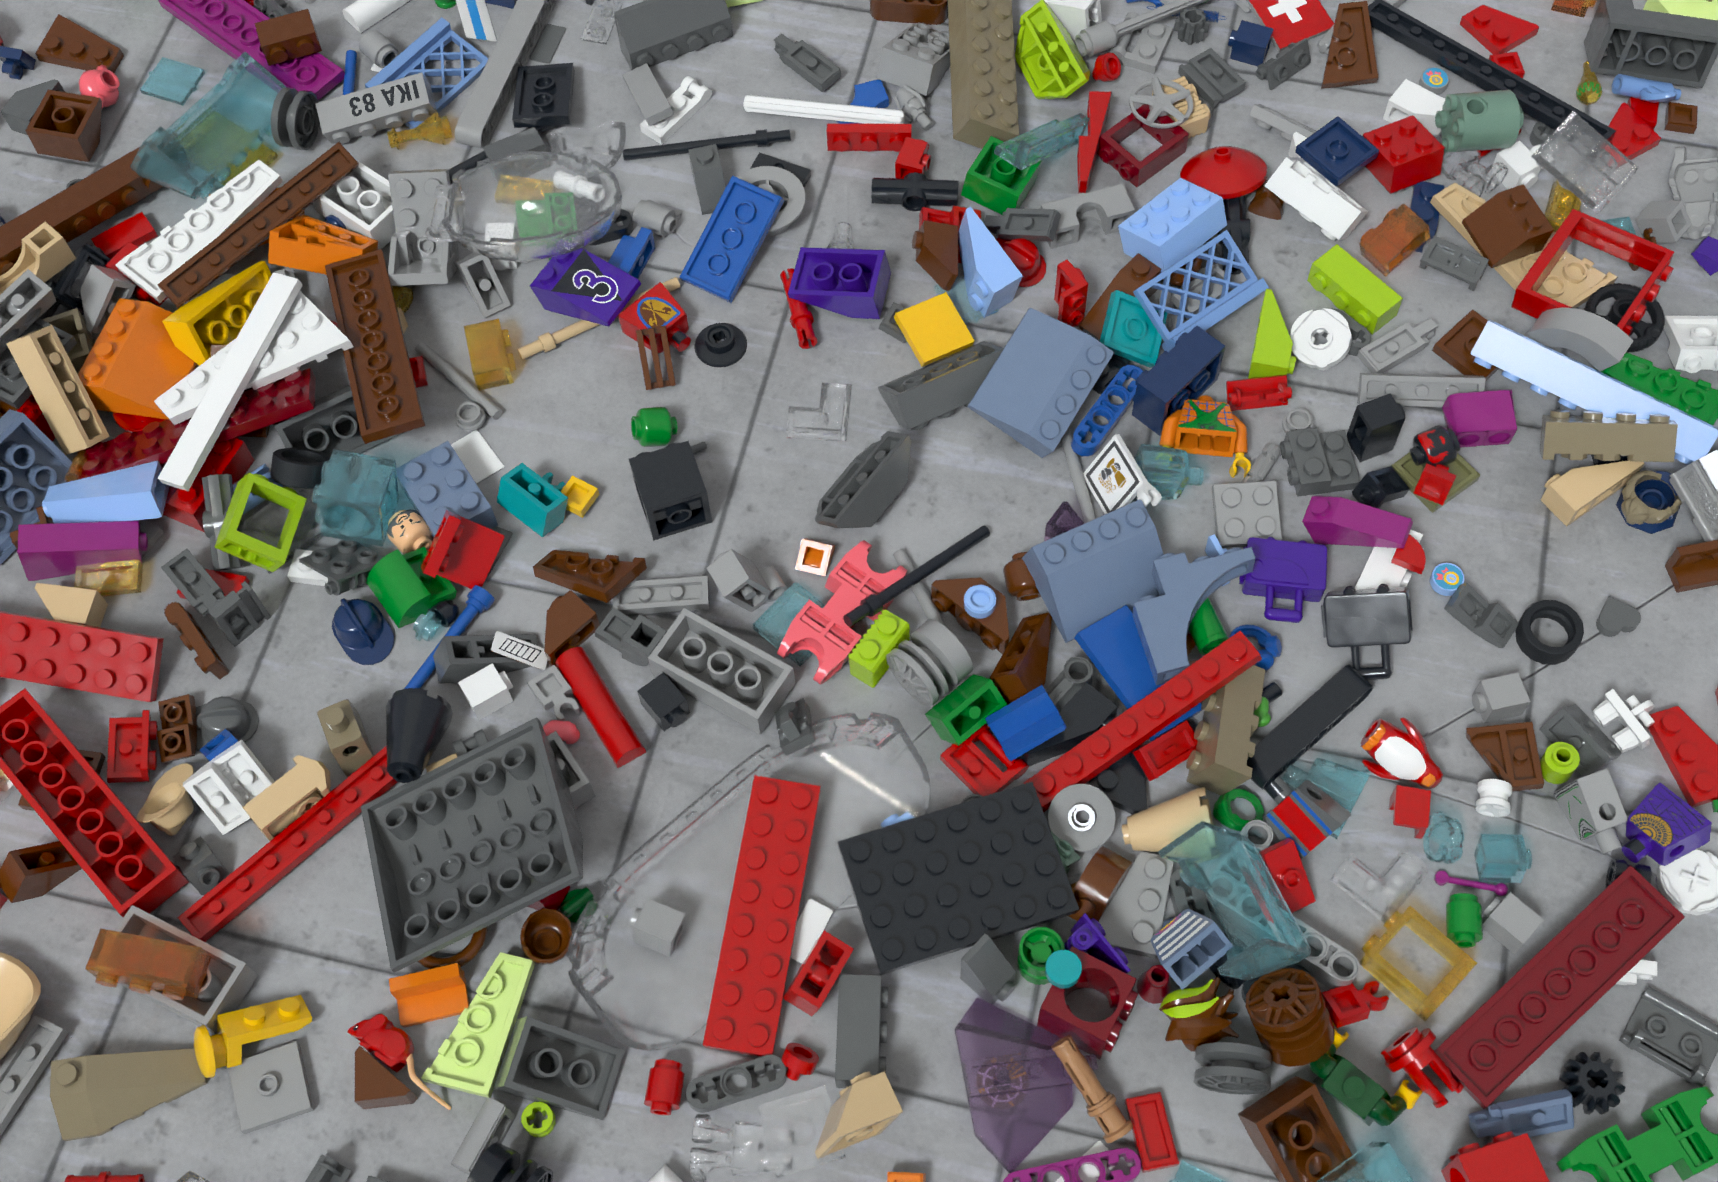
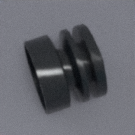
M496 1142L484 1151L466 1182H552L553 1171L545 1166L537 1168L538 1164L532 1159L525 1161L519 1167L521 1155L511 1148Z

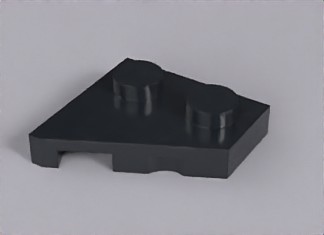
M1141 745L1092 778L1088 783L1102 790L1110 798L1114 807L1130 814H1136L1147 809L1145 774L1133 754L1134 751L1142 747Z

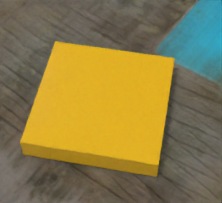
M947 292L895 313L894 319L921 367L973 346L975 342Z

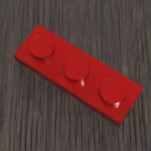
M827 123L828 151L900 152L905 138H912V124Z

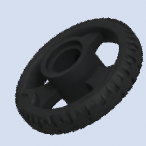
M1621 283L1606 285L1596 290L1590 296L1584 310L1596 314V307L1601 301L1614 297L1616 301L1609 314L1601 317L1617 326L1641 288L1631 286V284L1622 285ZM1656 298L1652 303L1647 301L1645 304L1652 323H1646L1642 320L1639 323H1632L1633 330L1630 336L1634 332L1638 338L1632 339L1633 342L1626 352L1644 350L1654 344L1661 335L1665 318L1659 302H1656Z

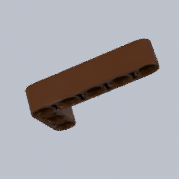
M870 0V14L879 21L939 25L947 20L948 0Z

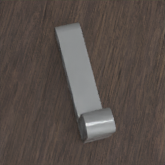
M1262 820L1249 821L1207 882L1204 893L1209 910L1291 964L1304 967L1312 977L1328 988L1334 989L1350 985L1360 970V964L1356 956L1246 886L1262 861L1259 852L1270 847L1273 840V830L1269 824ZM1256 835L1262 839L1264 844H1253L1249 841L1248 836ZM1238 861L1245 866L1246 870L1236 871L1231 867L1230 862ZM1222 888L1227 892L1228 897H1216L1212 889ZM1251 907L1257 912L1258 916L1250 918L1243 913L1242 908ZM1272 927H1283L1288 936H1277L1273 933ZM1310 945L1314 947L1318 956L1310 957L1306 955L1302 946ZM1333 965H1341L1346 968L1348 976L1341 977L1337 975L1333 970Z

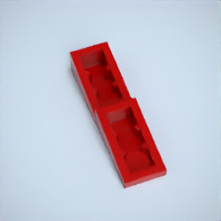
M1089 91L1087 106L1088 136H1079L1077 149L1078 194L1087 193L1098 154L1100 135L1104 132L1110 109L1112 92Z

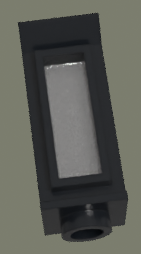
M87 243L74 251L73 254L76 259L66 266L53 290L56 302L49 309L61 304L69 310L78 308L81 315H84L80 290L92 264L106 267L105 265L111 260L100 248Z

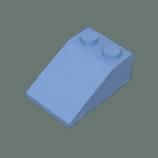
M970 206L965 210L958 231V245L969 303L975 311H979L985 318L1013 301L1023 275Z

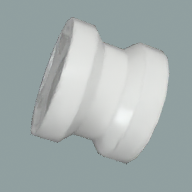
M1483 779L1479 781L1477 791L1480 794V798L1476 801V811L1489 817H1505L1509 815L1511 805L1508 802V797L1512 795V785L1499 779Z

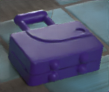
M1268 537L1267 539L1249 538L1246 547H1243V549L1252 547L1255 563L1253 572L1239 576V584H1242V593L1265 597L1264 616L1266 619L1299 623L1303 619V601L1320 602L1325 592L1327 547L1321 544L1307 543L1304 540L1292 542L1275 540L1273 537ZM1273 599L1295 600L1294 610L1273 608Z

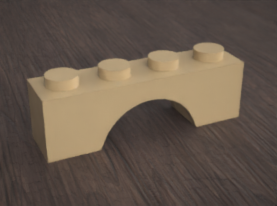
M42 223L21 239L22 249L17 262L10 270L0 276V294L27 269L45 283L76 259L64 238L48 223Z

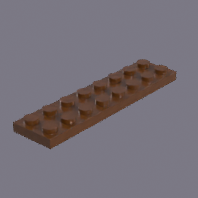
M382 249L325 265L338 329L354 346L343 351L360 433L364 443L367 444L425 426L397 304L388 276L386 258Z

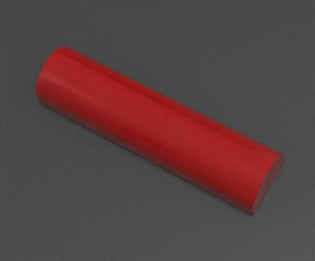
M573 647L563 652L555 662L556 667L572 688L573 696L616 767L620 768L645 754L646 749L584 648Z

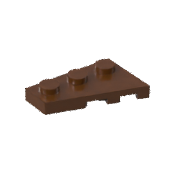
M60 14L56 17L35 53L41 62L85 71L96 70L98 66L105 65L113 73H115L124 57L120 48Z
M552 550L533 566L535 577L608 603L646 570L647 566L645 558L634 557L633 562L619 561V556L607 555L605 559L590 558L588 553Z

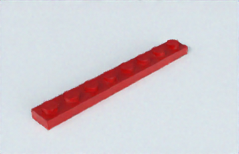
M1241 631L1237 632L1026 780L1023 784L1033 782L1043 812L1047 811L1053 798L1062 789L1073 784L1087 783L1262 660L1260 653Z
M387 746L177 917L191 935L206 942L362 812L361 806L382 796L398 781L394 780L387 772Z

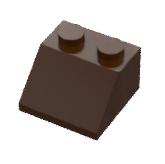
M48 89L25 130L36 152L43 155L90 162L100 143L102 101L97 97Z
M1524 184L1497 193L1462 221L1463 226L1483 257L1489 259L1488 264L1491 269L1541 251L1554 231Z

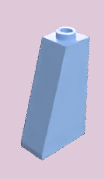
M157 460L49 486L45 499L42 501L45 515L48 518L51 517L54 524L155 519L163 515L170 486L163 484L157 479L162 471L161 465Z

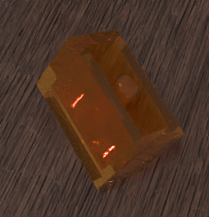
M1403 203L1398 209L1390 210L1378 227L1369 229L1362 236L1359 243L1361 255L1386 277L1430 238L1429 225Z

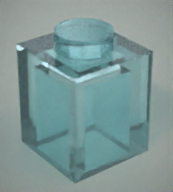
M1481 834L1474 852L1479 882L1521 883L1526 869H1530L1532 865V854L1530 849L1525 847L1523 835Z

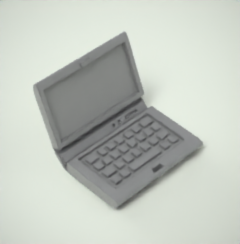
M1717 449L1669 475L1671 477L1669 479L1681 502L1685 501L1694 516L1692 520L1705 542L1718 540Z

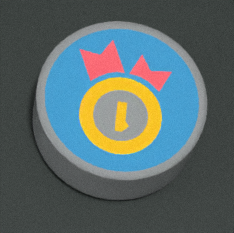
M1429 67L1422 72L1419 85L1439 95L1447 89L1449 75L1442 68Z

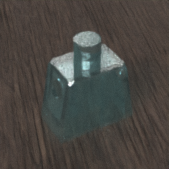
M1141 444L1134 457L1147 481L1161 494V500L1178 499L1186 485L1201 486L1203 483V468L1190 467L1188 453L1185 450Z
M1316 758L1309 773L1290 764L1282 779L1287 785L1295 789L1305 780H1309L1351 813L1370 775L1322 758ZM1346 821L1330 836L1337 839Z

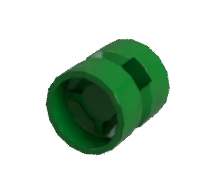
M1035 927L1028 930L1022 936L1018 950L1017 967L1021 976L1028 982L1035 985L1050 983L1045 974V966L1048 957L1053 952L1064 950V943L1059 934L1047 927Z

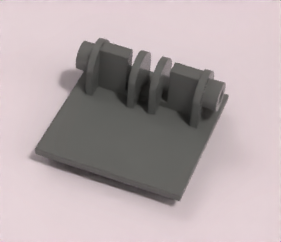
M345 539L327 549L315 550L311 555L300 558L299 562L327 577L328 582L325 583L326 592L329 595L334 594L338 596L350 589L365 585L371 569L384 556L355 540Z

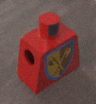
M661 282L618 315L622 332L637 341L636 330L666 326L669 346L672 345L676 350L682 352L690 345L691 338L685 334L689 329L687 315ZM655 333L658 353H662L664 350L661 333ZM643 335L645 347L651 350L649 335Z

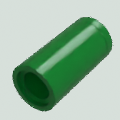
M1208 597L1196 612L1189 626V632L1201 655H1206L1229 639Z

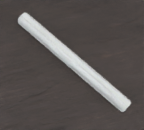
M746 95L743 103L746 112L864 124H904L905 121L904 111L755 95Z

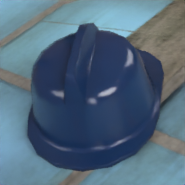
M341 599V605L335 611L332 621L333 633L347 656L358 664L374 665L382 662L390 654L394 646V634L381 611L369 601Z

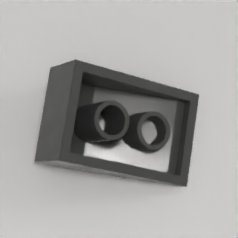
M526 1016L516 1020L494 1089L530 1101L543 1102L548 1106L603 1120L625 1050Z

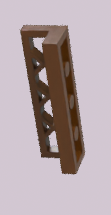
M1718 540L1676 548L1665 564L1676 593L1718 585Z

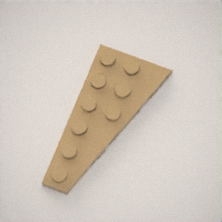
M1453 183L1435 194L1430 203L1483 257L1463 226L1462 221L1486 201L1457 183ZM1552 238L1548 239L1541 251L1494 267V269L1516 291L1518 285ZM1566 250L1537 292L1569 307L1577 308L1588 301L1596 290L1606 285L1614 284L1618 277L1610 272L1604 274L1592 267L1594 263L1585 257L1583 260H1580Z

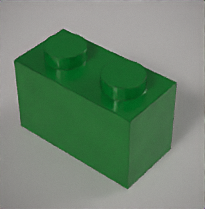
M973 674L925 713L941 740L959 746L987 723L986 717L1005 707L1007 703L991 679Z

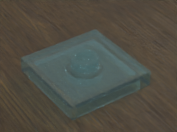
M795 581L752 624L753 629L779 649L792 620L809 599L821 608L825 604ZM800 650L794 654L790 653L787 657L801 667L813 653L808 650Z

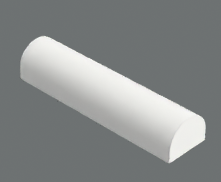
M357 0L343 9L342 12L345 20L358 32L362 33L410 0Z

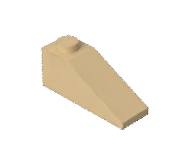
M1622 461L1573 468L1562 476L1558 473L1551 477L1544 485L1546 491L1541 501L1567 527L1623 488L1633 475L1640 472L1645 463L1641 461Z

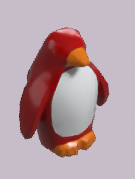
M1404 717L1401 718V722L1408 731L1406 732L1381 718L1375 720L1362 738L1361 747L1377 763L1363 759L1362 763L1364 766L1381 778L1409 780L1426 789L1438 786L1442 781L1443 773L1432 760L1423 736L1414 724Z

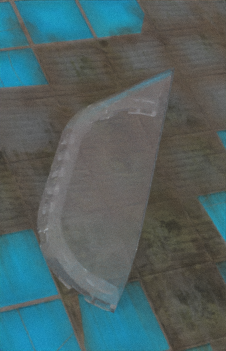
M872 712L868 719H858L855 713H847L815 721L812 724L816 742L788 756L784 754L780 746L773 750L769 744L765 745L714 784L632 853L607 877L603 883L607 891L598 902L590 900L587 903L573 929L567 957L572 963V969L568 971L574 987L617 1040L635 1049L661 1050L684 1042L707 1024L754 775L821 786L798 919L809 899H813L834 912L853 895L838 848V841L882 828L881 823L896 813L899 817L906 812H909L914 817L927 814L931 791L928 770L898 718ZM647 898L685 913V929L671 957L633 942V928L630 927V921L635 910L643 908Z

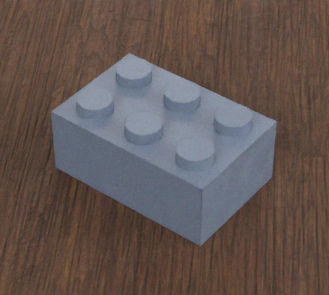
M449 441L394 469L402 490L414 509L419 512L427 524L433 539L446 510L490 529L498 526L492 507Z

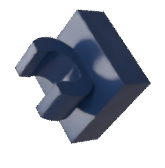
M0 46V60L3 62L2 73L9 74V78L21 80L23 69L34 70L36 60L23 49Z

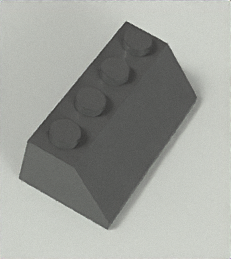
M646 0L614 12L620 48L631 70L645 63L651 67L733 37L731 16L725 0Z
M982 341L879 386V392L899 425L908 430L921 429L927 426V421L936 417L939 419L954 414V409L963 405L967 407L1003 348Z
M350 385L315 400L313 410L274 423V427L285 448L318 451L331 457L332 462L349 454L353 457L400 435H393L365 444L361 437Z

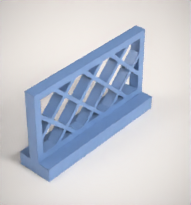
M441 17L369 80L365 87L370 88L421 72L425 77L442 76V85H431L432 93L442 92V98L435 102L438 114L481 75L489 58L452 31L450 23ZM453 41L460 47V52H444V47ZM460 59L461 68L445 69L444 60ZM464 59H476L480 64L476 68H464ZM429 60H441V69H425V64ZM445 76H461V81L457 85H445ZM437 114L431 115L424 121H410L404 124L417 133Z
M1226 230L1134 290L1133 293L1164 341L1161 344L1164 351L1169 352L1175 347L1176 341L1184 332L1189 333L1195 326H1199L1206 331L1268 289L1269 286L1264 278L1257 279L1231 235ZM1221 240L1228 249L1227 259L1214 256L1216 244ZM1194 258L1207 260L1205 274L1192 271ZM1213 262L1226 265L1224 279L1211 276ZM1186 264V269L1180 268ZM1232 267L1240 269L1247 280L1241 284L1231 282ZM1171 273L1184 275L1182 289L1169 286ZM1190 277L1204 280L1201 294L1188 291ZM1162 279H1164V280H1163V284H1159V283H1158L1159 281H1161ZM1210 282L1223 285L1221 298L1216 299L1207 296ZM1150 287L1162 290L1160 304L1151 303L1144 291ZM1168 292L1181 295L1179 310L1165 306ZM1187 297L1200 300L1197 314L1185 312ZM1164 312L1177 315L1176 328L1170 332L1163 323Z

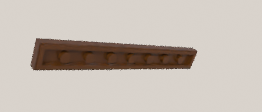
M340 142L336 143L157 284L158 288L179 309L267 240L271 230L291 221L355 170L359 163Z

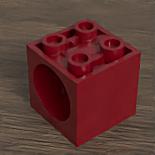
M1072 946L1070 951L1078 956L1082 964L1081 976L1072 987L1058 988L1054 985L1051 986L1040 1007L1037 1027L1059 1039L1071 1035L1078 1049L1100 1060L1105 1050L1110 1053L1112 1052L1123 1026L1119 1020L1121 1019L1126 1022L1132 1012L1135 1000L1139 994L1133 990L1137 979ZM1081 988L1097 990L1108 999L1110 1008L1113 1009V1014L1107 1019L1098 1022L1083 1021L1072 1014L1069 1005L1065 1002V997L1074 990Z

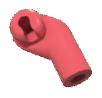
M551 720L543 726L546 736L556 731L562 741L570 745L576 743L580 738L579 730L570 721Z

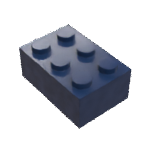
M1195 326L1189 333L1184 332L1176 341L1174 348L1169 352L1164 351L1158 357L1155 366L1149 371L1144 370L1135 382L1137 386L1136 393L1132 399L1134 402L1132 416L1160 436L1167 417L1176 410H1182L1185 400H1197L1218 380L1225 345L1199 326Z

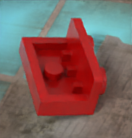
M1068 259L1057 265L1054 300L1059 305L1058 320L1075 327L1085 317L1089 283L1085 280L1082 271L1077 267L1075 268Z
M142 710V717L109 718L108 783L150 782V770H156L157 764L156 750H151V740H157L158 731L157 721H151L150 710Z

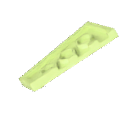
M499 953L478 986L477 994L468 1008L463 1010L458 1018V1024L450 1037L445 1039L439 1048V1054L430 1068L427 1067L421 1079L424 1082L491 1098L535 966L533 960Z

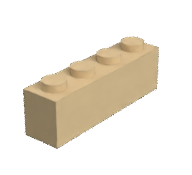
M52 325L6 343L65 455L89 448L110 437Z

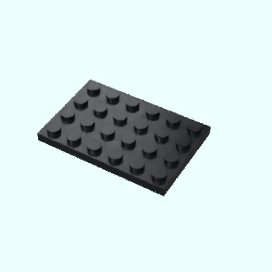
M1033 782L838 841V848L880 975L971 947L984 934H987L993 940L1078 913L1079 911Z

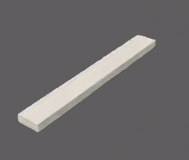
M273 272L157 478L163 484L189 491L303 286L299 279Z

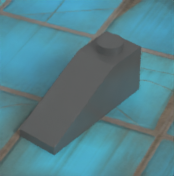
M507 634L538 646L536 634ZM495 635L444 636L433 655L439 684L458 683L492 663L498 673L502 671L509 673L532 666L492 652L491 646Z

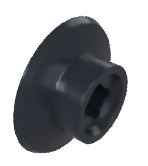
M715 323L707 326L698 334L694 349L697 357L704 364L712 367H727L735 364L744 356L747 349V339L744 333L736 326L728 323Z

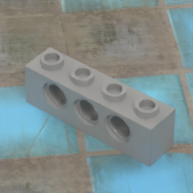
M29 269L0 294V354L8 347L6 343L17 339L56 302L52 289Z

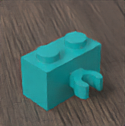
M521 463L501 477L497 503L538 535L544 537L563 523L568 497L560 492L565 486L563 481L558 485H551L553 479L551 472L541 477L524 463Z

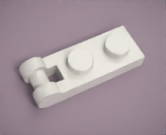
M690 76L685 77L681 86L667 98L674 115L652 126H648L646 120H644L640 124L641 132L662 145L709 101L712 90L704 85L699 86L697 80ZM691 94L694 95L692 99L688 98Z

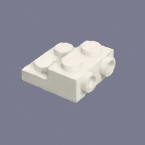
M1665 316L1664 331L1670 341L1667 353L1675 370H1683L1689 373H1696L1700 370L1718 371V316Z

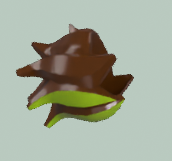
M1216 977L1212 978L1202 987L1184 988L1183 990L1179 989L1169 993L1163 999L1159 1008L1171 1020L1165 1040H1182L1188 1050L1195 1052L1196 1047L1202 1044L1215 1043L1225 1037L1238 1038L1239 1035L1229 1026L1232 1024L1231 1019L1238 1016V1013L1226 1011L1234 998V990L1229 989L1226 995L1216 997L1220 984V978Z

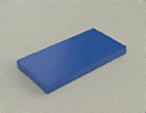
M732 175L679 278L688 284L732 303L781 209L784 199Z
M1127 605L1081 630L1074 637L1127 710L1163 685L1155 684L1133 619V613ZM1201 703L1149 738L1150 741L1202 711Z

